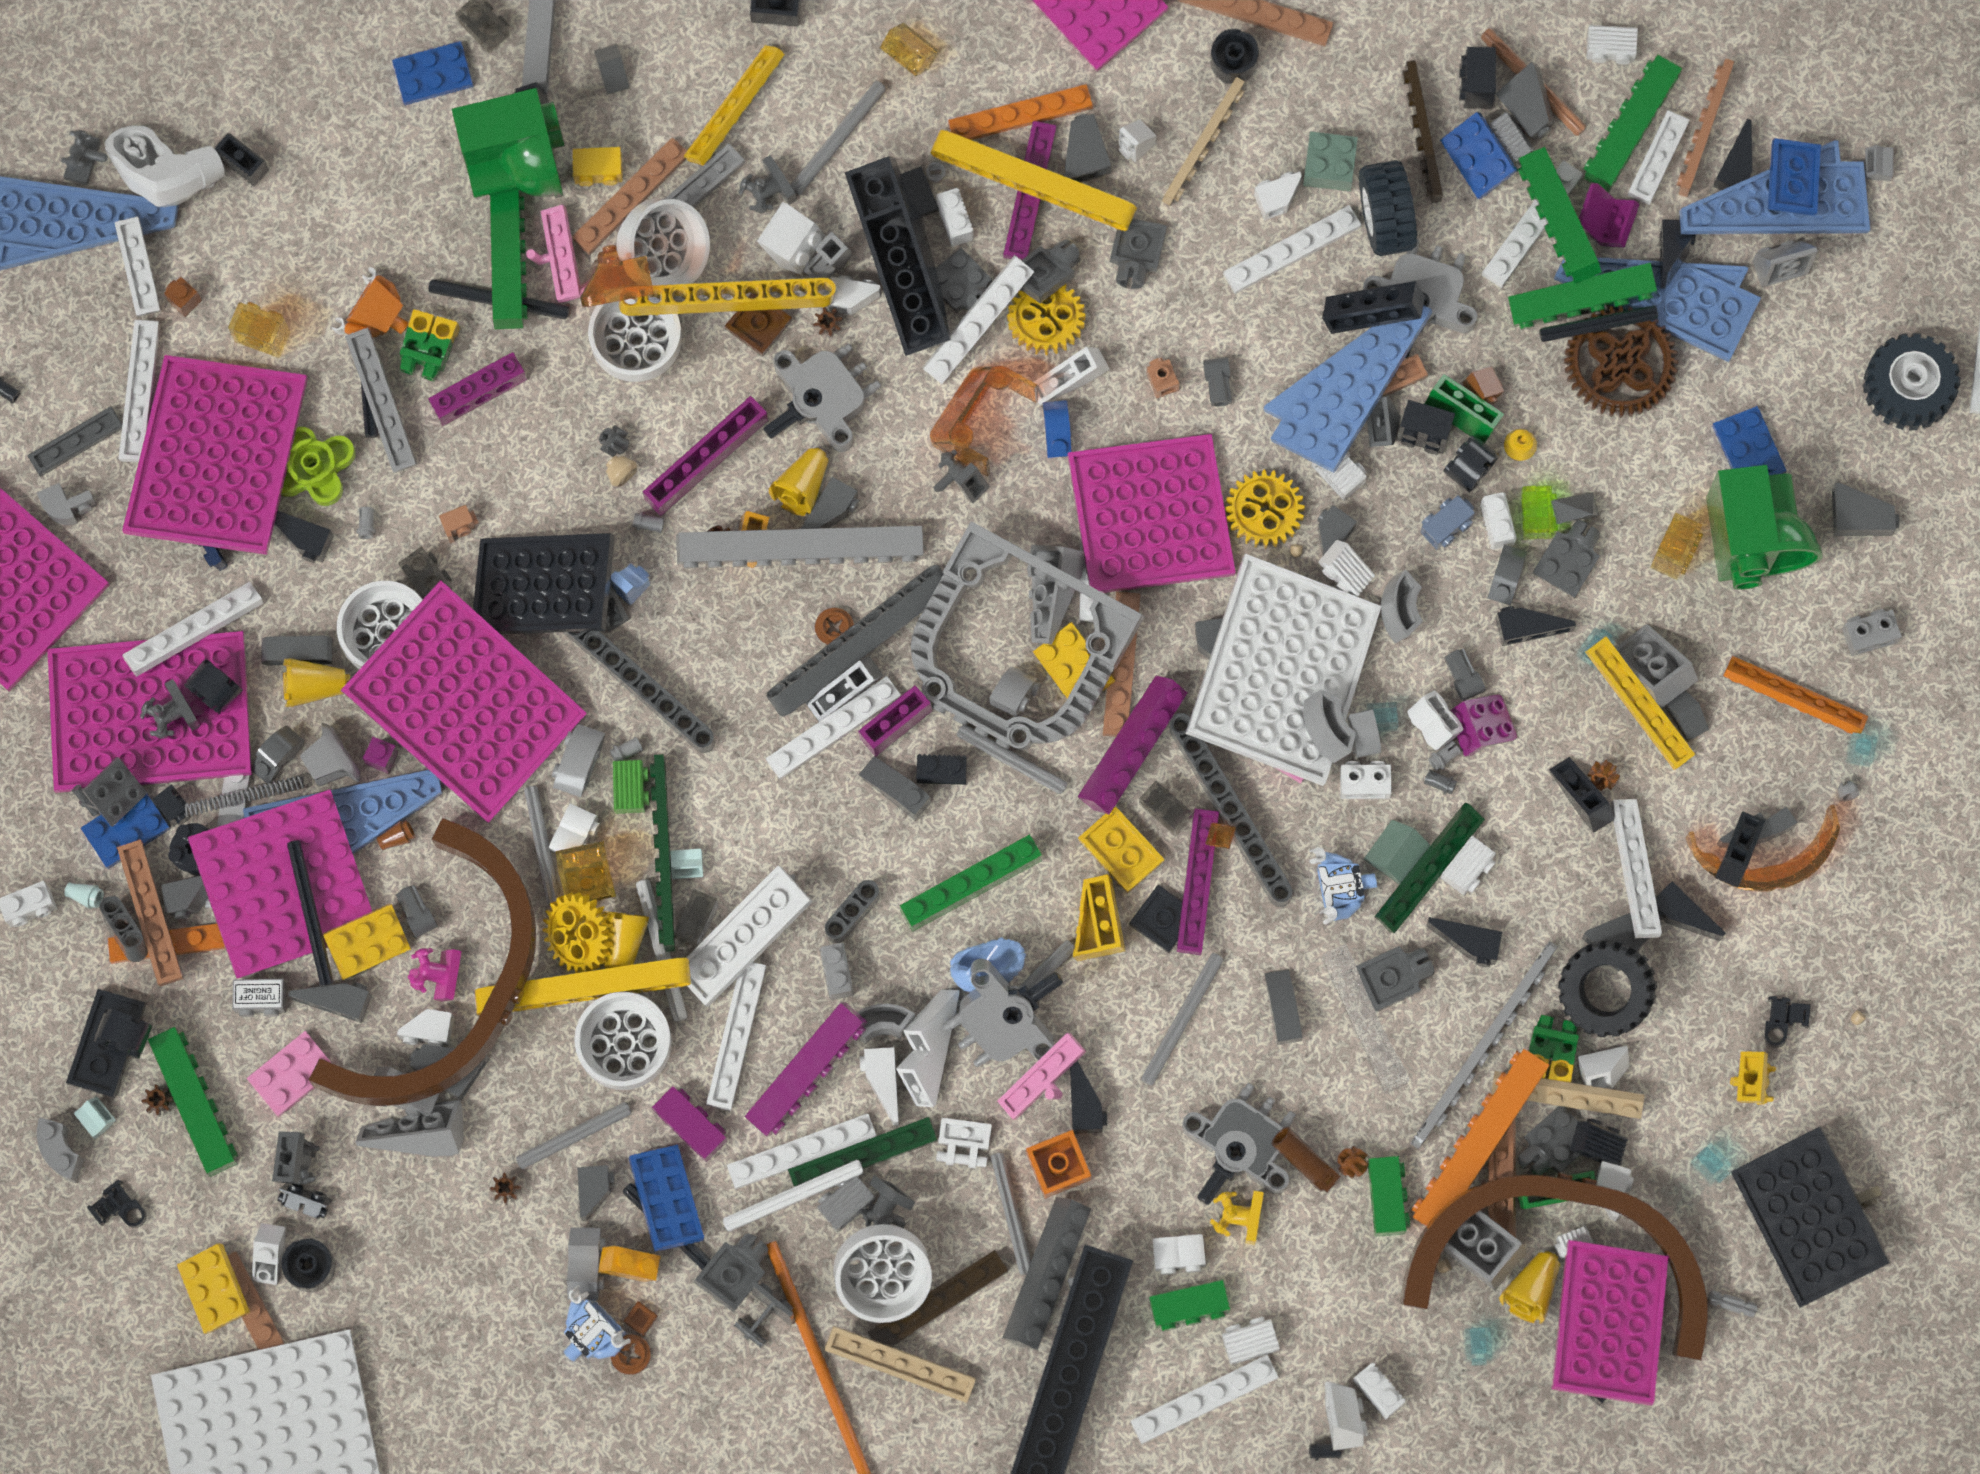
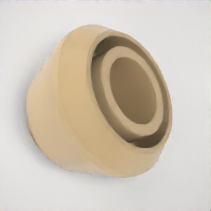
M614 456L606 464L608 467L606 473L612 486L621 487L637 472V463L625 456H620L619 458Z

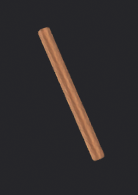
M1489 28L1483 32L1481 39L1488 47H1496V55L1516 75L1527 66L1492 29ZM1544 83L1551 111L1575 136H1579L1584 132L1586 125Z

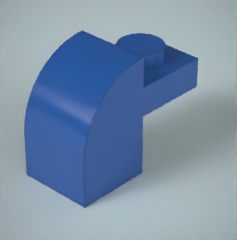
M1067 400L1042 402L1047 457H1066L1068 452H1072Z

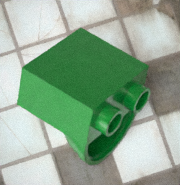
M534 88L451 109L474 199L516 188L536 197L555 196V198L564 196L552 150L565 146L554 101L541 104L537 89Z
M1767 465L1717 471L1706 496L1719 582L1732 580L1733 589H1752L1763 584L1762 577L1798 571L1818 563L1823 558L1822 547L1818 544L1813 530L1798 516L1792 474L1769 475Z

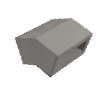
M1879 145L1865 148V177L1873 180L1891 181L1893 177V148L1881 147Z

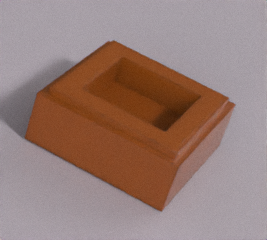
M637 1301L623 1322L644 1337L659 1316Z

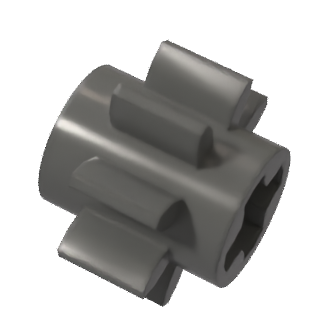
M616 425L612 429H604L599 436V443L602 444L600 450L612 457L616 453L618 455L623 454L629 446V440L625 438L628 433Z

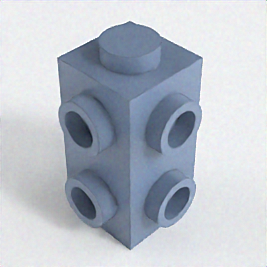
M1459 495L1453 500L1448 498L1440 505L1439 508L1441 510L1437 514L1433 515L1431 513L1421 522L1423 526L1420 533L1436 550L1441 546L1444 548L1449 546L1455 540L1454 535L1460 530L1464 532L1473 524L1474 507L1467 499L1464 498L1462 500Z

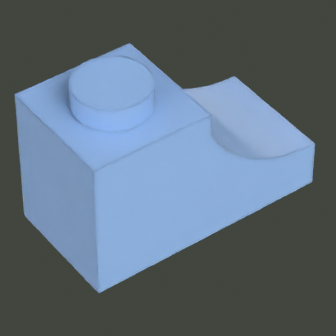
M630 563L622 571H614L611 575L610 584L617 595L631 606L650 586L649 574L641 566L636 568Z

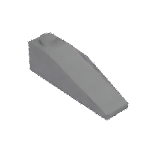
M1031 545L1030 553L1080 580L1085 558L1083 551L1059 546ZM1028 564V577H1032V589L1029 590V599H1033V611L1030 613L1032 642L1052 644L1075 590L1070 587L1066 591L1055 584L1057 580L1051 576H1048L1047 579L1042 578L1034 573L1036 568Z
M461 1100L435 1103L430 1116L420 1114L419 1118H416L406 1113L407 1116L397 1121L387 1118L362 1126L356 1139L357 1146L433 1157L459 1154L464 1140Z

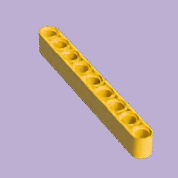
M946 130L939 131L930 151L931 155L939 160L1122 231L1128 230L1137 210L1134 204Z
M829 278L630 286L624 288L620 293L619 309L626 316L818 308L827 307L832 304L836 286ZM823 289L827 290L830 294L825 296L821 295L818 291ZM795 291H802V292H804L806 295L800 297V296H797L794 292H795ZM778 292L781 294V297L775 298L770 293ZM754 293L757 298L750 299L746 294ZM729 294L733 298L731 300H726L722 297V295ZM699 295H705L709 299L707 301H701L697 297ZM681 296L684 298V301L677 302L673 298ZM652 297H656L660 300V302L652 303L649 301V299ZM631 298L634 299L636 303L627 304L624 300Z
M674 958L528 980L523 989L522 1000L519 1004L515 1005L512 1012L597 1000L600 997L616 992L637 994L688 986L691 984L689 959ZM494 986L475 989L478 1016H480Z

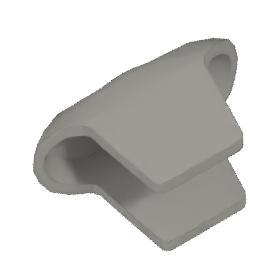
M321 723L322 736L300 755L318 786H323L345 776L359 783L360 770L349 752L345 749L332 726Z

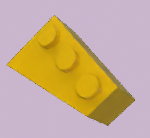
M1108 874L1084 879L1073 958L1076 961H1083L1126 952L1112 879Z

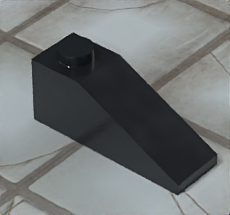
M1748 118L1715 179L1713 187L1721 191L1749 179L1752 174V120Z
M1662 219L1659 235L1660 289H1665L1688 257L1690 245H1695L1696 234H1681L1680 220Z
M277 511L274 526L302 555V558L311 563H315L316 560L323 562L334 537L332 531Z
M1514 606L1500 609L1495 618L1502 646L1574 632L1576 623L1573 620L1525 608L1515 609Z
M1570 757L1549 769L1580 818L1593 833L1614 820L1609 802Z
M1744 811L1741 812L1716 873V879L1737 888L1739 887L1765 820Z
M1673 881L1655 897L1660 921L1663 920L1666 924L1718 941L1725 936L1726 932Z
M1432 917L1428 918L1426 927L1468 959L1476 961V965L1490 967L1491 964H1496L1502 937L1501 931Z
M1077 1060L1070 1067L1073 1133H1103V1126H1107V1111H1102V1104Z

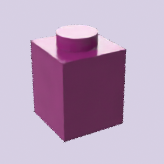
M372 737L363 760L366 765L389 774L399 752L395 745Z

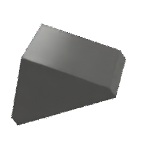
M617 44L594 50L607 95L629 89L630 86Z
M1686 690L1665 705L1687 742L1709 730L1699 702Z

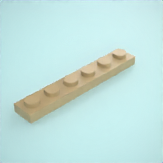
M1238 77L1235 78L1164 194L1162 202L1170 206L1173 200L1179 201L1185 191L1182 188L1186 180L1190 182L1197 171L1194 168L1198 160L1202 162L1209 151L1206 146L1209 141L1214 143L1221 130L1218 129L1222 121L1226 123L1233 112L1230 109L1233 102L1238 104L1245 92L1242 90L1245 81Z
M1500 1071L1494 1072L1491 1094H1494L1499 1087L1495 1083L1502 1073ZM1541 1078L1527 1101L1641 1119L1645 1095Z
M834 1325L824 1348L827 1352L965 1403L968 1402L976 1381L975 1377Z

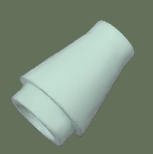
M69 882L65 888V896L92 909L93 907H99L104 897V891L98 885Z

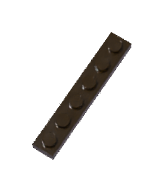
M1416 60L1406 61L1405 70H1402V80L1404 85L1408 84L1409 92L1406 93L1407 105L1413 108L1414 115H1411L1412 129H1417L1418 137H1415L1417 152L1421 151L1423 159L1420 160L1421 173L1426 174L1427 182H1424L1425 194L1431 197L1432 203H1438L1442 200L1443 192Z
M993 1250L930 1291L924 1302L910 1315L896 1321L882 1322L867 1333L872 1340L894 1347L1009 1271L997 1252Z

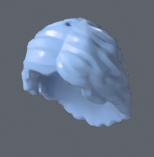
M1000 937L998 940H990L987 943L968 947L956 953L950 961V974L958 987L964 991L972 992L975 988L971 983L970 967L975 960L986 959L992 963L1009 983L1023 969L1026 954L1019 942L1010 939L1005 940L1003 937ZM978 972L976 975L982 977V976H986L987 973H986V972Z

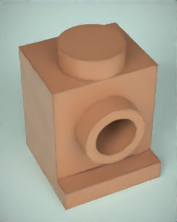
M1163 358L1152 360L1149 363L1150 366L1146 367V374L1156 399L1179 391L1180 384L1170 360L1164 361ZM1163 371L1167 374L1165 377L1158 376V373Z
M466 505L439 515L450 543L455 542L453 539L455 536L464 537L472 532L471 530L475 529V525L479 524L474 510L468 511Z

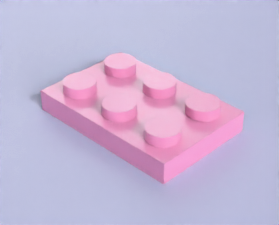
M304 1031L247 1077V1080L279 1118L314 1089L308 1079L319 1058L328 1062L330 1060L308 1033Z

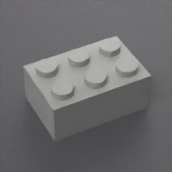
M1481 1211L1467 1219L1454 1232L1443 1249L1495 1291L1527 1254L1524 1245Z

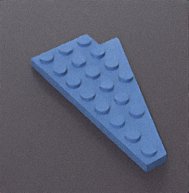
M1838 140L1821 146L1818 211L1815 216L1768 209L1770 169L1685 206L1679 211L1681 234L1868 233L1870 231L1864 162H1840Z
M0 176V271L118 242L114 222L139 217L143 235L174 228L179 204L170 207H159L142 196Z
M1597 257L1602 273L1597 275L1651 263L1657 294H1653V299L1639 302L1638 298L1629 300V304L1623 306L1624 311H1628L1629 307L1638 309L1654 305L1658 309L1657 319L1659 322L1656 325L1658 328L1665 325L1666 329L1664 332L1670 333L1672 336L1727 362L1730 361L1761 297L1740 288L1748 271L1746 266L1683 263L1665 289H1660V261ZM1560 265L1554 279L1561 283L1573 281L1571 276L1566 277L1562 265ZM1615 304L1609 305L1613 308L1619 309V307H1615Z
M1423 305L1421 319L1371 327L1267 403L1263 408L1264 412L1281 420L1271 436V441L1335 473L1431 316L1432 310Z
M429 770L334 789L331 790L352 854H355L397 822L405 820L440 796L442 789L440 780ZM315 794L244 808V818Z

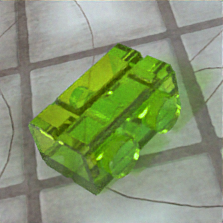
M1552 486L1522 487L1523 539L1553 538L1554 531H1558V524L1555 516L1553 517L1551 502L1557 499V493H1552Z

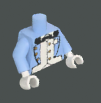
M1321 847L1309 850V852H1313L1316 855V858L1311 859L1310 863H1322L1318 864L1317 872L1324 903V909L1319 913H1325L1328 916L1323 923L1327 925L1333 920L1348 919L1364 902V890L1377 888L1375 873L1361 875L1358 864H1354L1352 860L1338 854L1325 852Z
M577 1285L569 1292L571 1302L566 1320L567 1328L564 1334L572 1343L564 1350V1354L572 1361H575L581 1354L587 1358L597 1359L616 1356L624 1345L630 1343V1339H623L627 1333L595 1299L584 1301L589 1296V1293L585 1291L581 1294L579 1292L580 1286Z

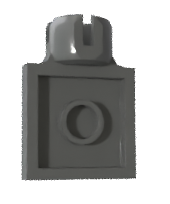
M1133 218L1127 231L1117 229L1110 256V263L1118 265L1116 274L1117 284L1126 288L1128 279L1131 277V289H1140L1144 285L1148 272L1157 273L1167 225Z
M1068 239L1061 240L1051 249L1039 246L1021 260L1034 271L1021 287V290L1039 303H1042L1075 277L1072 268L1080 262V252L1074 243L1065 248L1070 243Z
M962 248L936 267L943 300L956 313L962 309L969 311L993 282L988 274Z
M1577 520L1567 534L1557 531L1532 574L1573 598L1580 591L1600 557L1593 550L1600 538V532L1594 526H1591L1584 537L1582 534L1587 528L1588 523L1582 520Z
M1398 946L1355 966V970L1376 1013L1421 992L1419 982L1435 973L1433 963L1429 960V955L1424 948L1404 953L1401 947Z
M1558 1106L1525 1135L1524 1138L1528 1141L1529 1146L1519 1155L1518 1162L1522 1169L1532 1161L1535 1163L1527 1172L1528 1175L1541 1176L1548 1169L1554 1170L1557 1174L1561 1173L1580 1156V1154L1570 1151L1578 1121L1564 1106Z
M749 1233L745 1234L737 1245L732 1246L725 1241L694 1280L695 1284L733 1313L752 1291L753 1282L756 1281L758 1283L765 1275V1271L759 1265L766 1257L768 1248L761 1240L752 1250L751 1248L754 1246V1241L757 1237Z

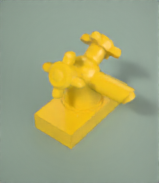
M1741 1051L1739 1076H1733L1730 1079L1732 1086H1738L1737 1101L1739 1103L1763 1105L1774 1101L1773 1096L1767 1095L1766 1089L1770 1084L1769 1074L1770 1072H1775L1776 1067L1767 1063L1768 1054L1766 1052Z
M1235 1191L1222 1192L1217 1198L1213 1199L1214 1204L1222 1202L1224 1208L1222 1218L1219 1222L1211 1218L1210 1224L1213 1225L1217 1233L1224 1234L1226 1237L1231 1235L1226 1230L1229 1224L1245 1226L1247 1228L1245 1244L1255 1245L1264 1192L1253 1191L1252 1202L1249 1207L1233 1205L1231 1198L1237 1196Z

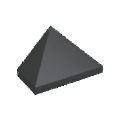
M1389 396L1379 399L1367 419L1370 447L1394 445L1401 417Z
M1593 492L1551 501L1557 524L1599 516Z

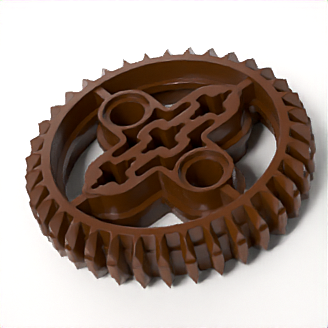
M1623 306L1619 307L1618 312H1623ZM1610 307L1608 314L1618 312H1615V309L1613 307ZM1605 310L1599 312V316L1608 315ZM1596 313L1591 314V318L1599 317ZM1658 319L1653 322L1646 321L1632 324L1643 330L1630 331L1620 341L1607 332L1596 334L1592 332L1572 336V339L1567 342L1569 348L1565 349L1564 352L1568 356L1564 358V364L1569 365L1565 367L1564 371L1570 374L1567 377V381L1575 382L1571 386L1572 391L1579 389L1576 395L1577 398L1585 396L1584 405L1591 401L1593 403L1591 409L1595 410L1599 406L1601 407V414H1604L1606 409L1610 410V417H1613L1615 411H1619L1618 415L1620 418L1624 416L1625 411H1627L1629 417H1632L1634 410L1641 415L1643 407L1645 410L1650 411L1652 408L1651 403L1658 406L1659 399L1664 400L1666 398L1665 392L1671 391L1672 387L1670 384L1675 383L1676 378H1674V375H1677L1678 372L1675 366L1679 363V360L1674 358L1677 356L1678 351L1672 350L1675 347V341H1668L1671 338L1670 333L1663 334L1666 329L1665 325L1658 328L1656 326L1659 322ZM1649 335L1657 341L1663 356V371L1657 384L1654 382L1655 375L1653 370L1643 361L1651 349ZM1585 340L1588 341L1589 354L1600 363L1591 375L1592 389L1583 379L1579 367V353ZM1640 340H1642L1641 345H1637L1636 347L1632 348L1633 343H1637ZM1605 343L1608 349L1600 350L1596 344ZM1637 355L1635 364L1631 367L1633 358ZM1611 357L1610 362H1609V366H1608L1607 368H1605V367H1606V364H1607V361H1608V358ZM1625 357H1627L1626 360H1625V363L1622 362L1621 364H1618V365L1616 366L1617 360H1618V361H1621L1622 359H1624ZM1641 373L1646 379L1638 381L1634 374ZM1609 375H1611L1610 380H1606L1605 382L1601 383L1602 378H1606ZM1621 383H1625L1635 391H1650L1645 396L1631 401H1616L1599 395L1601 393H1612Z

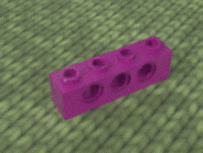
M512 352L429 397L428 400L443 427L527 381L522 366Z

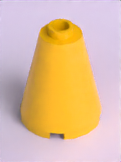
M820 448L807 449L770 485L769 494L774 501L780 500L783 503L781 507L792 514L805 516L806 513L810 514L814 508L828 465L826 453Z
M291 658L284 659L283 666H286V672H283L284 700H287L285 707H294L344 694L341 689L350 680V675L345 674V670L341 668Z
M602 911L603 916L609 915L606 923L613 924V927L608 930L614 934V937L609 938L614 947L608 948L611 956L605 957L607 961L604 963L605 969L634 965L649 923V917Z
M1549 1251L1539 1252L1502 1291L1499 1297L1500 1303L1504 1305L1506 1302L1510 1306L1508 1311L1522 1320L1535 1323L1537 1319L1540 1320V1323H1543L1547 1317L1560 1268L1558 1257Z

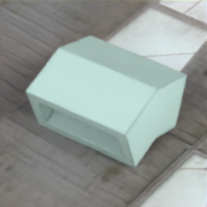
M702 849L670 851L672 879L703 877Z
M98 1097L87 1100L81 1108L74 1112L75 1116L94 1139L98 1138L116 1121Z

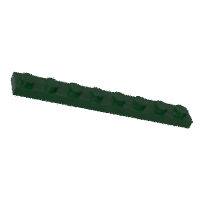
M664 754L654 755V763H650L651 778H655V787H651L652 802L656 801L657 810H652L653 825H658V834L653 835L654 849H659V858H655L656 873L660 872V881L656 882L657 897L661 896L662 904L657 906L658 920H662L663 929L658 930L659 944H664L665 952L675 951L666 761Z

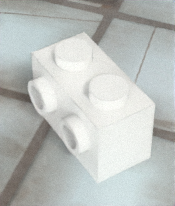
M1348 761L1345 765H1341L1340 799H1390L1391 765H1385L1383 761L1370 762V765H1360L1358 761Z
M44 881L0 898L1 912L5 922L10 927L23 926L28 923V920L48 916L51 914V911L57 909L51 890Z

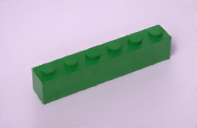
M1658 54L1653 61L1648 60L1642 71L1645 75L1642 80L1637 79L1630 91L1633 93L1630 100L1625 99L1619 109L1621 115L1618 120L1612 119L1607 128V131L1610 132L1607 138L1602 137L1595 148L1598 151L1594 158L1589 157L1583 168L1586 171L1585 180L1590 183H1598L1608 193L1610 192L1680 77L1682 71L1680 66Z
M1542 147L1518 158L1521 165L1517 169L1522 182L1527 180L1529 184L1526 190L1531 201L1536 199L1538 203L1535 206L1539 219H1545L1547 223L1544 225V229L1548 238H1554L1556 242L1552 246L1557 257H1563L1565 263L1561 265L1566 277L1571 276L1576 284L1602 273L1598 259L1546 148Z
M517 188L490 195L494 330L523 329V320L528 319L527 305H523V298L527 297V284L522 283V276H527L526 261H522V254H526L525 239L521 240V232H525V218H521L520 211H525L524 196H520L519 189Z
M1646 263L1592 276L1576 284L1574 281L1508 296V302L1514 327L1519 326L1520 330L1534 327V323L1543 321L1544 324L1557 322V317L1567 315L1568 319L1581 316V311L1591 309V313L1606 310V305L1615 304V307L1628 305L1629 300L1636 298L1639 299V302L1653 299V294H1657V288L1651 263Z
M1029 834L899 905L900 912L911 931L914 932L1042 862V854Z
M173 1027L149 1038L150 1047L206 1174L212 1177L238 1165L235 1160L239 1156L233 1143L228 1144L225 1135L229 1134L224 1121L219 1122L215 1113L219 1112L214 1099H209L205 1092L209 1089L204 1076H198L196 1068L199 1067L195 1055L193 1053L189 1055L186 1046L189 1045V1041L184 1031L179 1033L178 1029Z

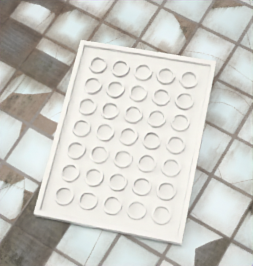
M1245 554L1242 558L1185 734L1323 786L1326 784L1332 761L1320 754L1307 732L1303 719L1304 700L1322 689L1341 700V711L1344 720H1346L1381 606Z
M351 1330L151 1375L170 1474H380Z

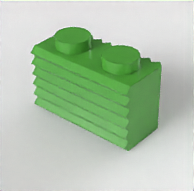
M642 760L613 761L615 814L645 813V806H649V791L644 790V782H649L648 767H644Z

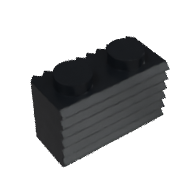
M227 133L215 147V151L218 153L222 163L233 169V172H236L241 178L243 177L252 186H255L269 170L264 159L230 133Z
M918 754L917 783L966 785L967 757L965 755L962 757L958 755L956 757L950 754L948 756L945 754L943 756L940 754L938 756L935 754L933 756L930 754L928 756L926 754Z
M1587 1118V1121H1578L1570 1151H1574L1599 1163L1604 1161L1621 1166L1628 1138L1620 1135V1130L1610 1126L1602 1127V1122L1599 1120Z

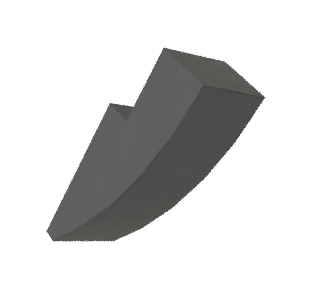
M1787 807L1767 820L1761 812L1755 815L1765 820L1757 844L1774 839L1795 828L1798 822ZM1734 830L1719 839L1717 842L1719 848H1727Z
M1282 970L1264 973L1277 1045L1301 1042L1303 1037L1290 971Z

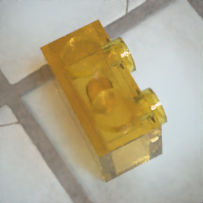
M904 22L890 29L879 47L914 76L929 70L940 52Z

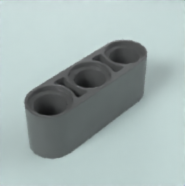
M329 636L262 638L261 663L269 666L283 665L284 659L291 658L321 665L331 664L333 638Z
M864 880L859 883L827 920L824 929L826 937L830 942H843L878 902L880 892L876 882ZM865 888H872L875 894L871 898H865L862 896V891ZM851 906L857 907L859 913L854 917H849L845 913L847 908ZM834 925H839L843 928V931L840 935L835 936L829 932L830 928Z
M105 897L99 905L105 925L129 961H142L147 956L148 950L141 931L118 897Z

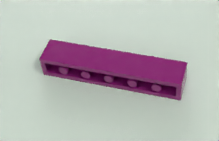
M750 395L643 490L644 500L662 516L769 421L767 412Z
M1156 675L1077 797L1092 810L1110 815L1188 692L1173 679Z
M841 1002L744 1117L765 1136H771L773 1133L775 1135L779 1134L786 1125L784 1123L785 1119L789 1115L794 1116L801 1108V1100L805 1096L810 1097L818 1088L816 1085L821 1077L826 1078L834 1069L832 1064L837 1058L841 1060L850 1050L848 1045L853 1039L857 1041L866 1031L864 1026L868 1021L846 1002Z

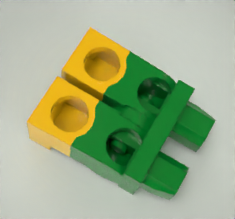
M413 309L399 353L402 358L401 372L413 375L418 364L424 366L422 378L435 382L439 372H444L455 337L458 336L460 330L458 322L439 316L435 318L432 314Z
M1541 1015L1537 1025L1532 1030L1528 1051L1547 1064L1549 1058H1552L1547 1079L1571 1083L1579 1035H1576L1577 1027L1571 1023L1572 1021L1564 1020L1561 1031L1552 1030L1554 1018Z

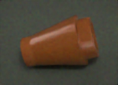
M408 820L404 822L399 821L385 833L378 836L377 842L380 848L385 850L411 843V840L415 838V833Z

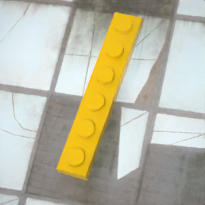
M764 45L685 153L684 157L689 162L704 166L711 158L715 149L725 139L726 134L738 121L745 108L752 102L753 97L765 84L772 71L779 65L780 60L785 55L780 48Z
M1606 636L1585 651L1673 770L1679 768L1695 755Z

